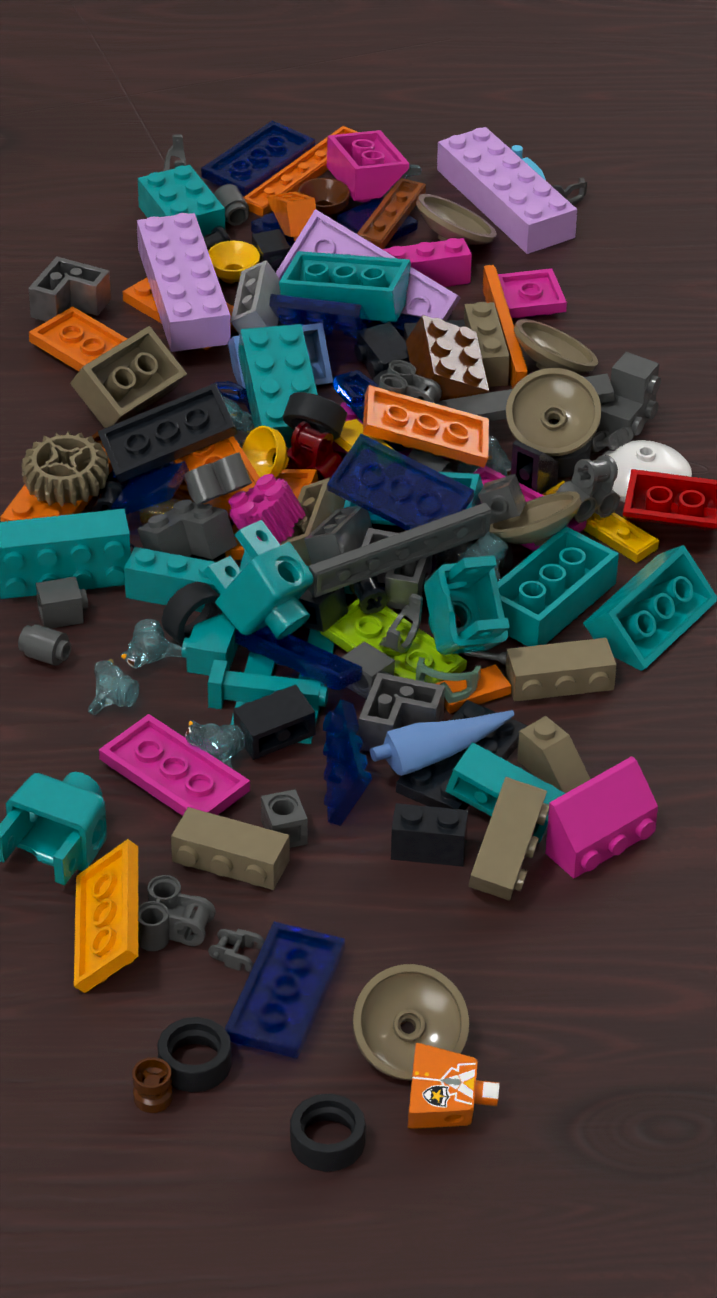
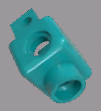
M260 520L239 529L234 535L252 558L243 570L229 556L207 566L204 573L221 594L215 601V604L242 635H250L268 626L277 640H280L296 631L309 619L310 614L299 601V598L312 585L314 577L291 542L280 545L264 522Z
M495 555L463 558L458 563L443 564L425 582L424 591L429 610V628L434 635L436 649L440 654L450 655L487 651L507 640V629L510 626L508 618L504 617L494 569L497 565ZM455 614L461 622L460 628H456Z
M80 772L69 773L63 781L41 773L32 774L6 802L7 816L0 823V862L4 863L16 847L32 853L37 858V861L54 866L55 882L62 885L69 881L77 869L83 871L88 868L107 839L105 800L102 797L103 794L97 782L90 776Z

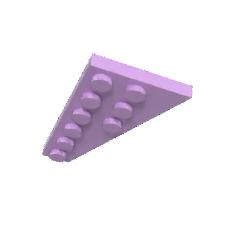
M315 209L276 271V274L281 280L298 251L384 258L395 257ZM410 267L406 303L401 314L417 318L425 315L447 321L461 298Z

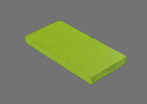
M359 599L347 606L348 613L324 633L321 632L323 636L346 652H350L365 641L395 660L394 676L416 680L419 657L425 658L427 667L444 673H461L466 669L467 660L458 654H440L436 649L434 638L420 628L406 653H399L387 647L378 646L383 637L387 636V631L398 614L387 606L377 613L365 614L359 608ZM405 618L401 620L396 628L402 638L400 645L406 640L412 623ZM425 675L424 682L433 684L444 681Z

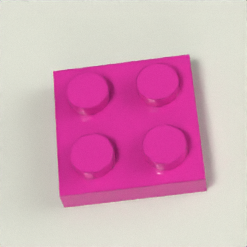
M552 268L498 274L511 318L566 312L567 301Z

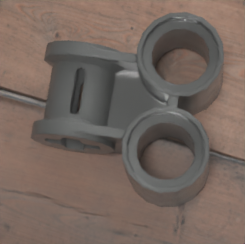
M391 361L387 374L380 376L378 388L435 404L442 396L441 387L436 381L416 375L415 366L406 361Z
M240 452L224 457L214 463L197 467L184 474L188 492L196 505L203 504L252 484Z
M609 455L600 456L594 461L589 459L579 460L575 465L572 480L562 484L556 491V493L566 491L579 493L582 503L578 512L573 517L577 522L588 520L594 512L600 517L605 518L617 509L620 503V496L612 490L618 474L615 460Z
M160 875L151 879L147 888L148 902L138 906V945L147 951H158L165 948L169 940L181 942L188 946H197L203 943L206 936L205 927L207 923L214 919L216 913L214 905L206 898L181 894L180 882L175 877Z

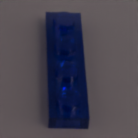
M268 626L250 635H242L238 630L235 631V643L248 648L252 653L261 654L274 660L278 665L292 668L305 677L314 678L331 689L341 690L361 680V666L292 635L277 640Z

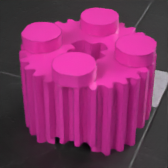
M272 473L260 477L253 488H249L247 492L240 491L235 493L228 501L232 508L229 510L230 517L238 530L262 520L280 544L282 541H286L288 537L293 536L292 534L295 532L293 529L294 524L299 522L298 519L302 520L306 516L305 511L287 481L280 478L276 480Z

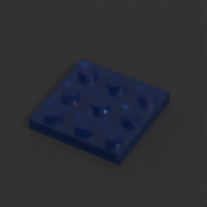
M271 294L269 307L280 322L285 325L301 324L303 326L323 323L324 334H332V330L344 331L345 336L357 338L358 330L371 327L370 319L362 305L276 294Z

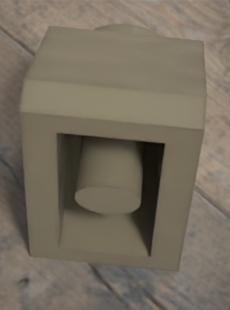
M547 716L519 731L517 761L537 778L553 785L564 793L590 780L570 735Z

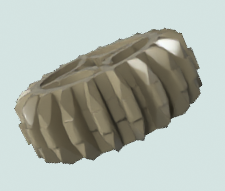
M69 431L66 435H59L56 432L52 438L43 436L42 443L33 442V448L27 449L25 458L22 459L23 482L30 495H35L38 501L46 500L49 506L55 502L60 503L61 507L65 503H72L76 506L79 500L88 502L89 495L98 496L99 489L105 488L109 475L108 456L101 443L94 442L93 437L84 438L82 432L76 436L71 435Z

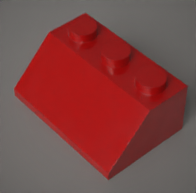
M631 469L623 517L624 519L717 531V480Z

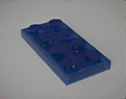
M272 120L201 168V177L219 186L233 184L238 187L244 197L314 147L315 139Z
M363 434L359 435L327 483L328 491L405 530H410L466 510L474 497L473 489Z
M274 921L225 1027L226 1032L230 1036V1042L298 1059L345 950V939Z

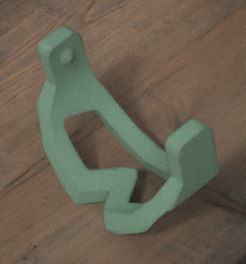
M419 657L416 680L424 682L425 675L447 681L466 680L467 688L455 693L451 691L445 682L440 684L445 686V699L447 702L455 703L467 699L476 691L481 675V666H475L472 672L444 673L427 667L425 658Z

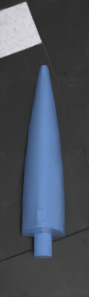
M510 710L466 719L418 722L387 731L383 745L370 748V755L374 762L386 759L390 767L401 776L449 758L468 748L472 742L477 743L514 716V712Z

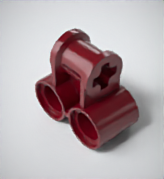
M305 421L297 425L291 437V447L287 450L289 461L286 469H316L318 481L330 478L334 482L345 472L346 467L341 456L332 451L333 435L331 433L319 432L311 428V425Z

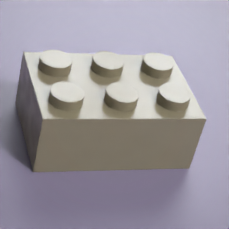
M148 326L83 366L70 384L103 427L108 428L133 417L172 392L187 373L153 329Z

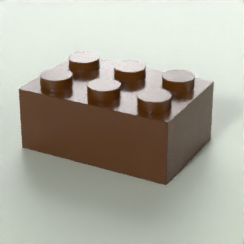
M422 315L406 341L409 361L415 366L416 375L432 379L440 385L442 396L439 401L488 393L489 387L477 332L465 326L460 327L447 323L440 318Z

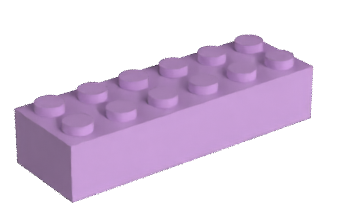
M487 127L476 128L473 131L453 135L450 138L438 141L437 170L526 254L575 238L577 208Z
M179 213L165 217L153 216L137 220L138 251L171 352L228 345V341L231 339L230 313L195 213Z

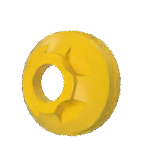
M243 241L220 242L208 250L216 276L229 284L239 282L241 271L260 262L258 249Z
M258 426L246 437L242 450L259 477L272 473L277 478L282 470L286 469L289 461L287 446L282 434L269 426ZM275 452H276L275 460H274V463H273V456H274V454H275Z

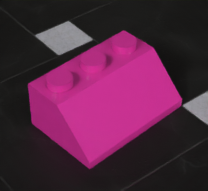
M381 130L328 135L326 167L337 180L348 186L350 196L354 201L369 202L371 199L381 198L409 169V162Z
M450 238L445 241L421 242L416 245L393 246L382 249L397 259H410L412 268L443 287L469 284L471 282L472 254L464 238Z
M629 757L549 802L545 854L573 879L587 871L594 870L600 863L614 855H620L626 848L640 840L649 838L655 832L658 805L634 757Z

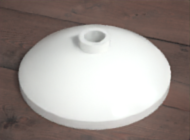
M646 440L630 441L616 450L609 449L603 454L611 456L617 464L618 474L612 490L619 494L620 501L625 502L631 469L692 477L688 461L676 450L662 443Z

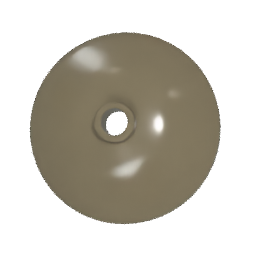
M421 194L416 201L419 213L426 224L439 234L437 238L440 241L450 238H464L467 246L484 245L494 241L497 235L495 229L486 220L453 201L431 194Z
M520 319L514 326L518 342L525 353L537 362L536 366L540 370L562 368L582 374L595 370L598 364L597 357L590 349L556 328L528 319Z
M546 368L528 374L515 385L507 400L506 419L509 430L517 441L537 449L548 456H562L584 447L596 434L601 420V403L595 388L583 376L567 369ZM557 419L559 422L557 424H550L548 421Z
M566 491L527 501L520 516L490 524L489 536L498 541L512 544L534 542L535 546L543 545L552 535L565 528L576 515L582 503L581 497L577 492Z
M397 965L375 975L362 989L353 1011L354 1037L361 1053L373 1067L387 1076L412 1081L416 1043L459 1054L462 1052L469 1032L468 1009L458 988L442 973L422 965ZM405 1021L412 1023L414 1032L410 1034L403 1032L401 1023Z

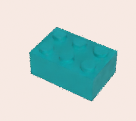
M191 165L177 166L175 169L153 172L138 178L139 208L147 218L153 216H173L179 213H195L202 236L211 233L213 228L217 226L225 229L224 206Z

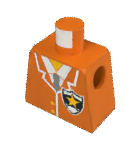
M416 1043L407 1128L470 1125L472 1123L474 1104L497 1106L499 1082L476 1080L478 1060L474 1057Z

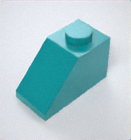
M224 613L195 624L190 638H184L181 654L183 658H186L187 672L209 676L214 659L228 661V671L230 670L242 634L234 627Z

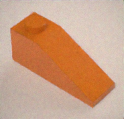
M295 191L268 195V203L284 235L293 237L294 241H296L316 209L315 198Z

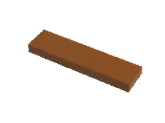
M400 178L357 235L384 249L417 205L416 201L419 195L426 193V184Z

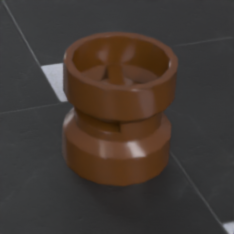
M152 1057L140 1060L132 1070L134 1103L143 1112H161L169 1107L172 1102L171 1068L166 1061L160 1058Z

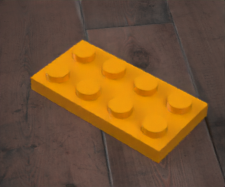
M129 839L76 875L74 987L83 993L103 983L109 976L125 965L131 964L138 957V846Z

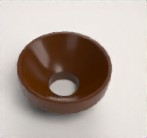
M311 179L304 182L298 189V193L314 197L316 210L329 218H333L334 215L340 213L349 203L350 191L348 186L336 179Z

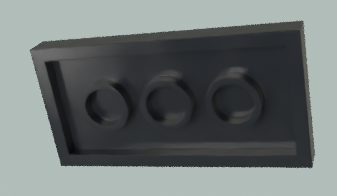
M216 383L98 431L119 483L238 434Z
M467 700L450 720L478 717L497 712ZM509 719L497 730L475 744L507 760L518 747L519 731L528 725L514 719ZM468 748L428 767L402 775L396 782V793L429 807L465 810L470 804L445 790L453 769Z

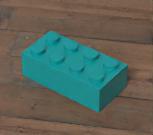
M302 325L241 329L238 356L254 429L258 426H269L278 430L282 434L287 448H290L294 429L283 421V414L290 395L296 392L318 395Z
M125 509L0 522V599L37 595L36 583L76 577L79 589L85 590L125 585L124 567L131 555L130 533Z
M567 526L557 532L497 582L504 617L508 618L509 621L508 636L526 646L547 644L616 584L619 553Z

